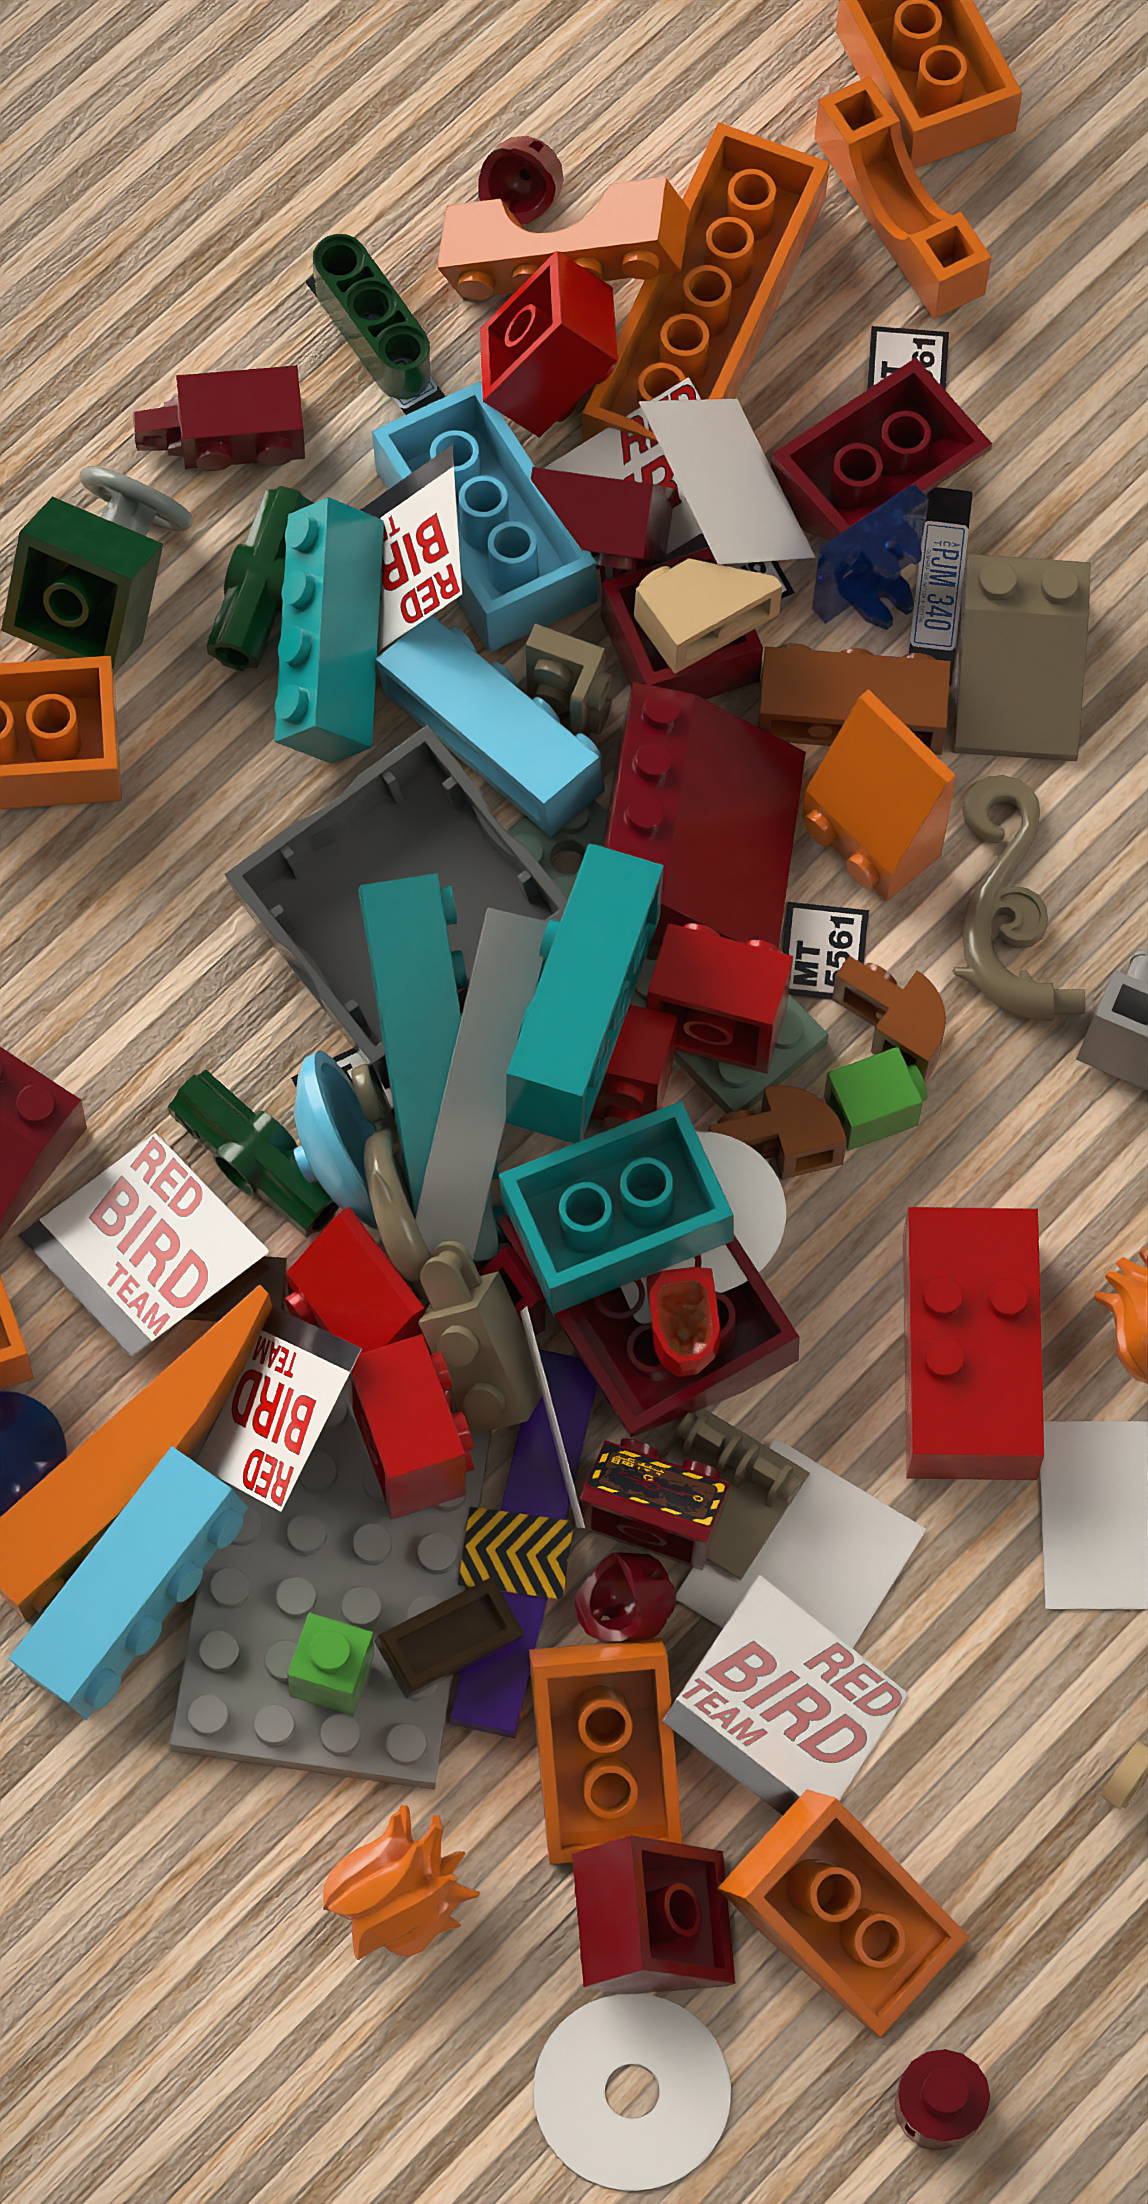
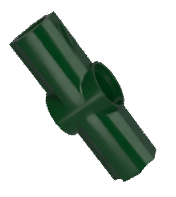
M279 486L277 489H266L245 545L238 544L234 549L225 576V597L207 642V654L216 658L223 666L239 671H244L248 668H258L278 612L282 613L283 599L281 593L285 573V531L288 515L314 503L305 498L300 491L284 486Z
M207 1070L198 1075L194 1074L178 1089L176 1096L168 1105L169 1115L181 1124L192 1137L214 1154L213 1158L219 1169L237 1188L249 1196H254L257 1193L306 1238L322 1230L334 1218L339 1206L332 1200L319 1181L310 1184L305 1179L294 1155V1149L298 1145L277 1120L264 1111H258L255 1114Z

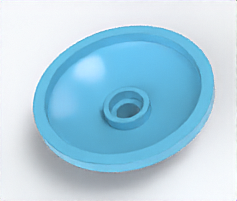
M323 1051L315 1052L305 1057L298 1073L294 1117L301 1146L294 1149L296 1162L303 1176L310 1184L319 1181L328 1195L341 1209L344 1210L350 1207L361 1222L378 1230L366 1183L363 1158L365 1142L371 1135L377 1132L375 1125L366 1120L353 1084L341 1067L327 1053Z

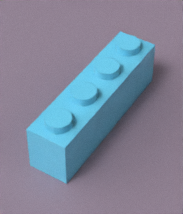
M431 615L408 631L376 658L383 693L422 727L428 724L444 746L550 837L605 791L600 764L603 762V758L596 745L584 734L578 733L574 736L563 727L554 710L543 699L535 697L532 700L518 688L511 673L503 665L496 661L489 664L478 655L471 640L459 628L452 626L448 629Z
M172 1446L8 1659L28 1678L87 1720L95 1709L103 1708L113 1699L120 1687V1676L136 1655L145 1654L155 1644L162 1630L161 1622L177 1602L185 1601L194 1593L203 1576L202 1569L218 1548L223 1549L236 1538L243 1525V1515L249 1508L231 1487Z

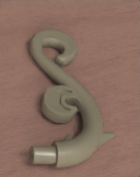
M1005 775L988 776L976 782L966 793L962 807L966 825L982 840L999 843L1004 839L1005 831L1002 828L996 827L991 822L988 813L993 806L1003 803L1014 805L1019 810L1022 823L1014 839L974 891L966 911L963 928L964 956L968 967H955L953 973L981 990L988 999L1004 1011L1022 1018L1053 1021L1056 1014H1085L1084 989H1054L1053 983H1036L1026 970L1020 971V977L1006 969L997 957L991 933L992 923L998 915H1008L1014 919L1009 924L1001 925L999 937L1012 947L1028 948L1043 939L1048 925V914L1046 905L1037 893L1024 887H1006L1031 847L1038 831L1040 817L1038 797L1028 785L1018 778Z
M362 1064L351 1070V1078L363 1114L369 1123H374L377 1131L365 1142L363 1154L366 1183L374 1217L393 1266L404 1281L409 1282L416 1297L425 1300L428 1297L420 1281V1272L425 1263L431 1259V1254L413 1217L410 1195L401 1170L392 1154L396 1126L389 1101L371 1065Z

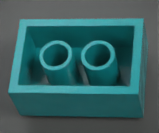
M682 1101L499 1174L503 1204L552 1314L734 1241L733 1212Z

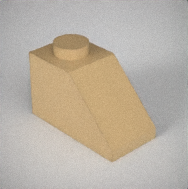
M687 559L671 569L668 566L660 567L649 573L641 581L639 587L636 588L634 618L674 674L778 616L782 584L776 576Z

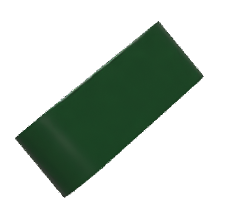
M333 234L323 238L317 243L313 251L314 292L318 301L377 385L387 396L406 400L419 396L430 383V342L425 331L362 243L355 237L347 234ZM335 270H347L350 272L345 275L331 274ZM367 314H378L382 316L381 318L376 320H366L361 318L362 316ZM399 358H408L414 361L407 365L393 363L394 360Z

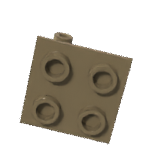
M704 1408L693 1414L688 1412L676 1431L678 1438L663 1460L682 1466L684 1460H693L707 1464L721 1473L720 1480L730 1483L728 1499L706 1560L737 1579L742 1580L810 1475V1472Z

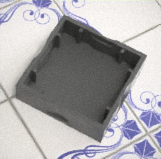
M428 724L358 775L347 789L329 805L304 819L294 822L225 873L237 899L363 1061L371 1065L383 1086L389 1082V1075L358 892L360 885L438 873L440 887H452L457 924L446 927L450 951L462 950L468 987L487 908L549 922L550 919L561 921L568 902L566 896L525 845L516 840L497 822L488 809L480 789ZM468 988L457 989L461 1015Z

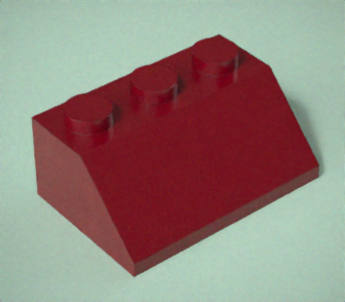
M915 357L772 453L771 468L803 530L848 547L990 451L992 442Z

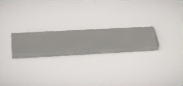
M487 908L414 1218L431 1255L439 1243L452 1240L464 1245L469 1251L472 1260L474 1258L506 1120V1072L518 1042V1034L528 1003L532 1002L543 962V957H539V951L548 924L547 921ZM405 1281V1282L407 1283V1285L410 1287V1289L413 1291V1289L411 1288L409 1282H408V1281Z

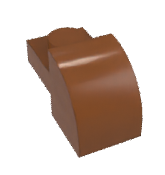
M849 956L836 974L832 1000L875 1027L871 1053L876 1055L899 1047L906 1065L915 1064L923 1077L924 1083H926L938 1063L945 1032L946 1014L939 992L932 982L918 970H916L902 989L897 986L894 977L884 968L873 963L864 965Z
M784 1085L764 1087L761 1113L754 1114L751 1110H739L722 1116L717 1121V1124L709 1125L708 1131L740 1140L752 1147L764 1159L775 1157L782 1180L843 1165L847 1144L841 1122L826 1102L809 1091Z

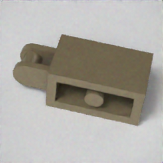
M452 1240L443 1241L436 1246L432 1252L431 1259L425 1263L420 1272V1281L431 1304L418 1324L432 1354L441 1352L444 1357L452 1382V1390H449L454 1403L458 1411L463 1412L471 1435L526 1422L539 1403L542 1393L525 1328L499 1271L480 1276L469 1251L464 1245Z

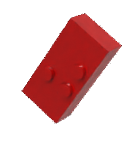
M908 1207L903 1230L906 1479L1037 1480L1044 1459L1038 1209Z

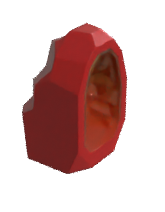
M689 1267L662 1270L646 1276L653 1344L661 1364L677 1377L698 1374L716 1358L720 1345V1325L712 1268Z

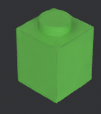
M895 1047L827 1072L824 1099L840 1120L847 1140L846 1148L847 1151L918 1126L923 1101L927 1100V1090L918 1067L915 1064L907 1066L899 1047Z
M309 1612L287 1674L290 1697L354 1716L374 1657L373 1632Z

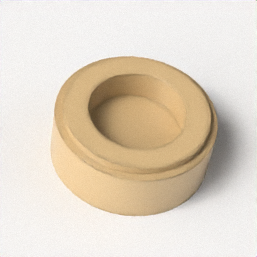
M1140 1741L1136 1742L1101 1794V1797L1120 1810L1130 1804L1148 1778V1747Z

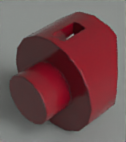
M529 136L511 137L498 144L483 162L478 178L479 200L501 199L521 225L528 224L543 215L560 195L564 181L562 164L554 150L543 141Z
M614 1552L608 1555L592 1571L574 1597V1606L580 1625L586 1634L602 1641L631 1642L654 1638L658 1636L667 1623V1619L673 1613L676 1604L674 1586L669 1580L668 1573L661 1562L649 1554ZM603 1616H608L610 1618V1620L601 1619Z
M947 2049L928 2051L911 2061L901 2075L894 2101L897 2122L905 2135L922 2148L943 2150L959 2146L975 2135L986 2118L990 2102L988 2081L978 2064L963 2053Z

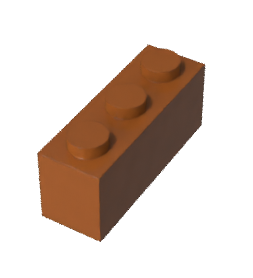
M798 643L783 644L779 647L765 646L758 727L788 743L831 746L858 698L869 689L935 755H942L947 728L951 661L935 660L932 656L922 653H910L902 657L874 655L872 652L860 648H849L841 652L812 650L810 647Z

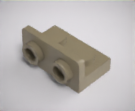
M534 624L526 643L527 696L543 699L555 713L564 714L569 710L571 733L574 736L582 733L589 737L590 732L600 735L612 705V700L606 698L611 685L612 675L605 673V648Z

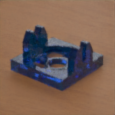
M916 484L906 487L819 549L812 609L825 624L852 606L866 622L887 630L893 626L894 619L889 608L880 598H887L896 609L906 615L913 612L914 601L910 585L900 574L901 570L911 563L916 565L922 559L921 545L929 499ZM850 570L853 571V572H851L850 574H848L846 577H844L845 574L848 573Z

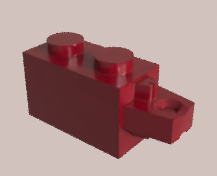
M297 365L176 375L178 399L164 402V407L133 412L137 451L168 450L169 456L184 457L185 469L200 468L205 471H220L231 465L261 463L266 466H280L291 460L305 459L304 429Z

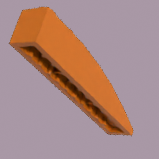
M258 1285L0 1517V1594L25 1621L30 1619L37 1611L41 1615L44 1613L168 1450L173 1446L189 1458L207 1434L239 1379L273 1308L269 1293L261 1285Z

